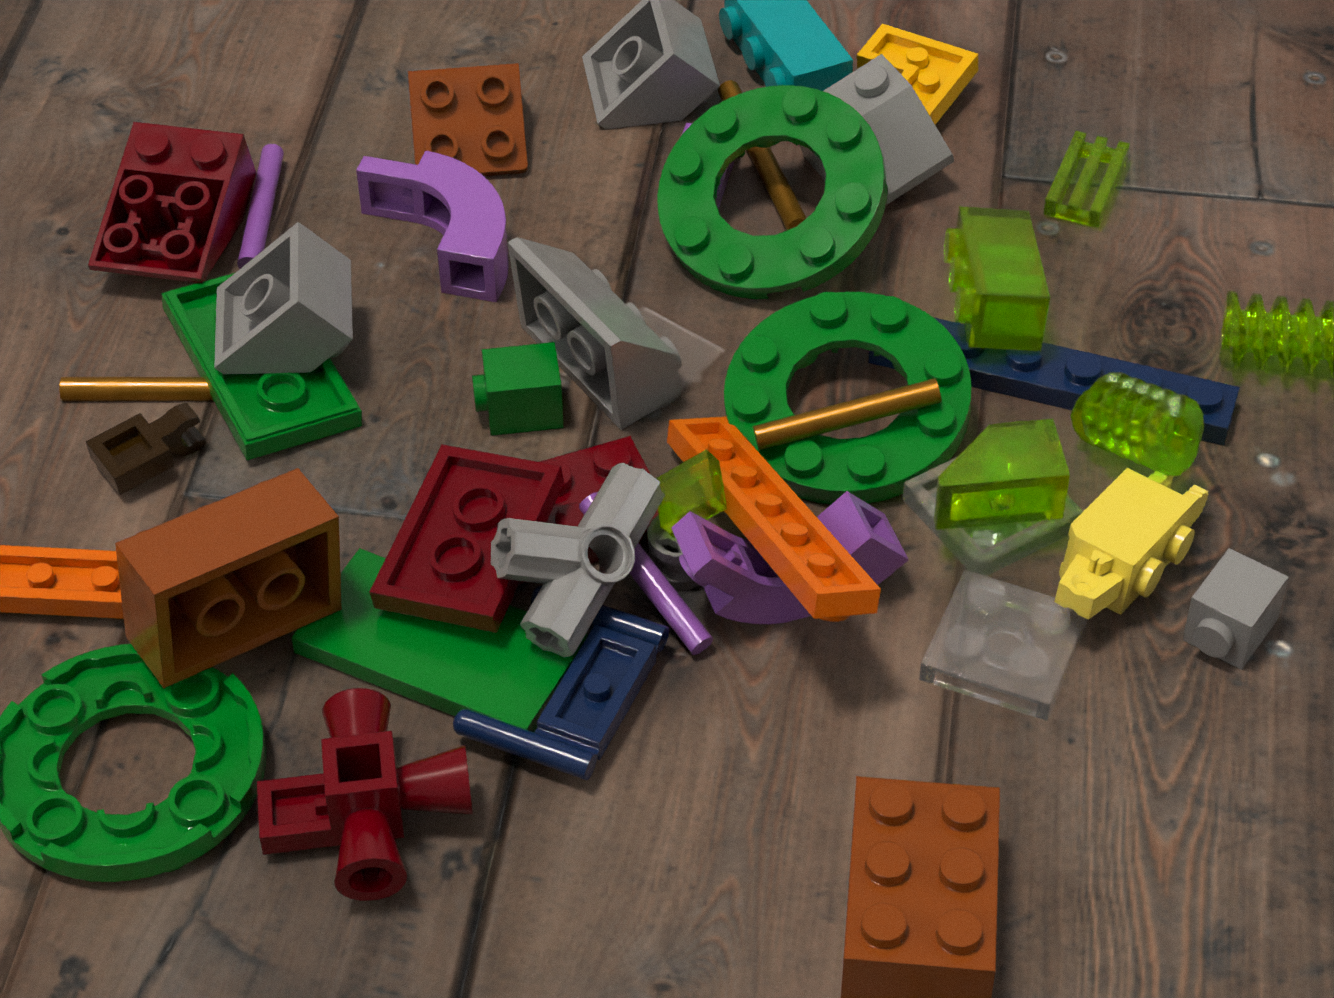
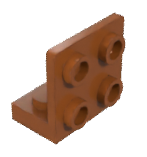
M519 63L408 71L416 165L419 164L424 152L430 151L459 160L474 168L483 176L518 174L527 171L528 163Z

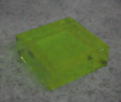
M707 449L656 478L660 481V489L665 494L658 507L660 527L673 538H675L671 527L689 511L708 520L727 509L720 462Z

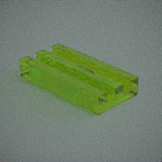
M1075 131L1045 199L1043 214L1099 228L1128 159L1130 143L1119 141L1116 149L1107 147L1108 138L1097 136L1093 144L1085 142L1087 133ZM1081 157L1087 158L1068 204H1061ZM1100 162L1109 163L1090 211L1080 209Z

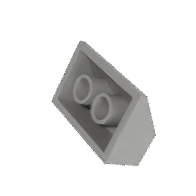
M520 237L507 242L521 327L537 344L555 342L560 368L620 430L681 396L678 369L681 368L682 362L675 345L665 336L659 338L646 325L638 308L631 302L625 304L612 291L607 279L599 270H591L574 253Z

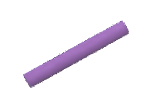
M267 144L261 151L237 263L239 269L265 248L284 156L283 149L276 144Z
M598 492L590 494L580 503L579 509L583 515H585ZM638 543L635 547V562L629 574L692 655L701 653L713 642V637Z

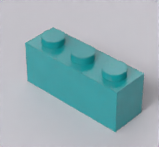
M724 0V8H721L719 11L722 31L727 39L734 40L742 51L747 67L750 70H756L766 87L793 85L824 91L853 72V59L807 0Z

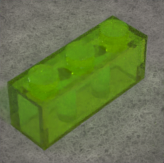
M959 206L956 228H947L944 262L951 263L949 290L956 293L955 322L964 323L968 347L1041 351L1050 295L1029 211Z

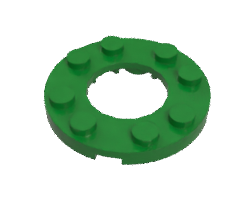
M793 85L768 86L746 91L709 108L690 125L674 145L665 162L659 181L657 204L660 224L670 247L683 267L700 282L714 290L727 295L748 299H769L768 293L782 292L801 287L802 291L805 292L825 283L842 272L864 251L873 238L883 217L888 196L884 157L870 125L852 106L836 96L818 89ZM781 141H789L796 146L807 147L822 161L826 172L824 194L815 211L797 227L776 235L752 236L733 229L720 216L716 203L718 186L721 184L720 179L732 161L738 156L743 157L746 154L745 150L755 146L760 148L772 147Z
M822 292L776 311L760 322L746 336L734 353L727 370L724 385V405L729 424L735 425L800 499L831 505L848 491L866 503H874L908 492L910 483L924 476L933 468L940 471L948 463L960 446L968 428L971 415L972 385L967 360L960 346L950 332L925 311L894 296L867 292ZM857 347L873 351L874 356H880L881 354L892 362L893 367L899 374L904 376L907 385L934 378L937 380L941 393V403L900 413L886 428L868 436L837 439L820 434L763 450L758 449L753 426L793 416L794 414L787 404V389L794 373L798 369L811 365L819 354L830 349L832 353H838L839 348Z
M121 644L89 651L52 667L41 674L43 684L31 692L19 705L11 701L0 716V829L7 840L29 860L47 870L74 879L90 882L131 881L152 877L165 872H172L181 868L183 865L214 848L238 826L257 797V781H263L266 744L261 717L257 705L243 683L233 673L228 677L221 671L211 667L163 688L131 644ZM126 713L154 714L177 723L191 737L195 749L191 773L188 777L178 781L170 790L168 798L154 806V803H147L145 810L128 815L105 814L104 809L94 812L82 807L75 797L67 794L62 789L59 773L65 752L81 733L102 720Z

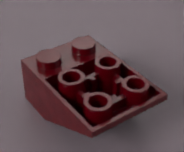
M133 122L88 263L89 269L203 283L244 219L257 174L244 134Z

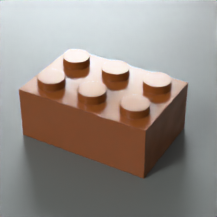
M299 468L260 482L253 487L209 505H204L197 510L115 543L126 638L163 688L342 610L339 516Z
M856 776L841 998H992L996 971L999 787Z

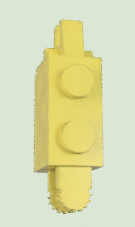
M1158 467L1148 478L1126 468L1071 523L1064 561L1061 563L1059 570L1061 580L1054 602L1063 608L1074 610L1077 615L1089 620L1104 608H1108L1121 615L1139 595L1147 598L1160 581L1164 568L1170 562L1178 565L1189 551L1195 536V530L1190 527L1203 511L1208 499V491L1193 485L1189 491L1182 495L1171 489L1174 476L1162 468Z

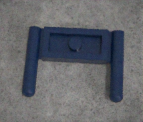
M543 585L533 590L530 598L531 605ZM602 605L589 627L592 629L539 717L535 733L469 709H462L455 715L453 729L460 736L587 781L594 771L597 759L600 760L655 665L657 653L664 649L669 636V627Z

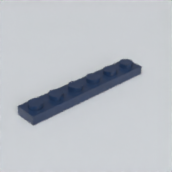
M935 318L950 332L960 346L969 367L971 387L1218 445H1225L1240 387ZM869 351L868 363L895 369L890 360L881 354L880 356H874L873 351Z

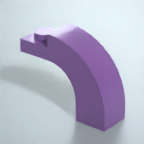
M425 151L418 165L363 156L356 170L361 213L423 224L437 230L444 235L437 248L441 293L497 302L507 279L509 261L505 210L503 202L494 186L469 165L435 152Z
M848 491L817 516L877 585L909 560L886 515ZM691 511L671 527L683 553L679 557L681 566L694 582L703 586L715 614L726 619L751 624L785 623L811 616L748 539L735 536Z

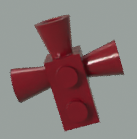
M353 688L338 692L331 696L323 705L322 715L330 738L321 739L322 774L257 781L259 838L263 855L340 845L334 880L335 888L343 896L359 901H373L389 897L401 890L407 881V874L395 842L397 838H404L402 810L473 815L465 745L397 767L392 731H388L391 712L390 701L382 693L367 688Z

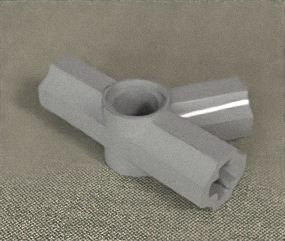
M619 463L612 467L578 527L506 518L498 523L496 535L491 542V565L496 570L497 578L543 584L520 623V626L526 632L527 639L542 650L556 653L562 657H569L575 653L615 582L624 579L632 571L635 562V547L665 497L659 486L660 481L644 469ZM588 547L596 553L599 559V571L591 565L588 559Z

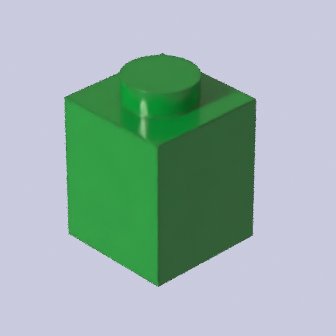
M555 342L481 349L483 374L472 375L476 412H488L491 436L564 428L562 385Z

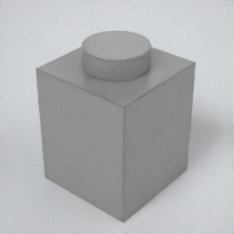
M1229 548L1191 597L1183 641L1199 648L1211 657L1219 658L1242 670L1277 622L1289 577Z

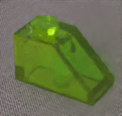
M1042 419L989 424L938 476L934 512L936 530L1063 519L1070 473L1054 420Z

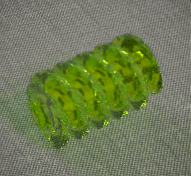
M1228 291L1223 311L1219 356L1223 350H1228L1232 367L1239 369L1247 352L1253 353L1257 371H1264L1271 355H1277L1281 372L1286 374L1290 371L1296 357H1300L1303 360L1306 376H1313L1320 360H1327L1330 376L1334 378V301L1327 300L1319 315L1315 316L1312 301L1309 298H1302L1294 313L1291 314L1287 298L1278 295L1269 312H1267L1260 293H1253L1245 309H1241L1236 291Z
M1122 372L1108 373L1098 378L1090 389L1084 391L1076 400L1070 415L1073 429L1082 441L1107 452H1112L1136 464L1143 465L1151 470L1158 471L1166 476H1180L1192 465L1198 454L1199 443L1201 442L1204 430L1203 412L1197 401L1186 395H1179L1169 389H1162L1155 384L1146 383L1141 379L1132 378Z

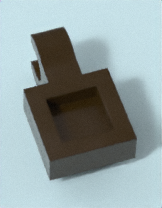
M182 403L174 406L162 417L151 423H148L142 414L139 413L86 441V445L93 462L118 494L121 495L175 466L171 453L181 456L193 454L206 444V440L195 427V425L200 423L198 415L188 403Z

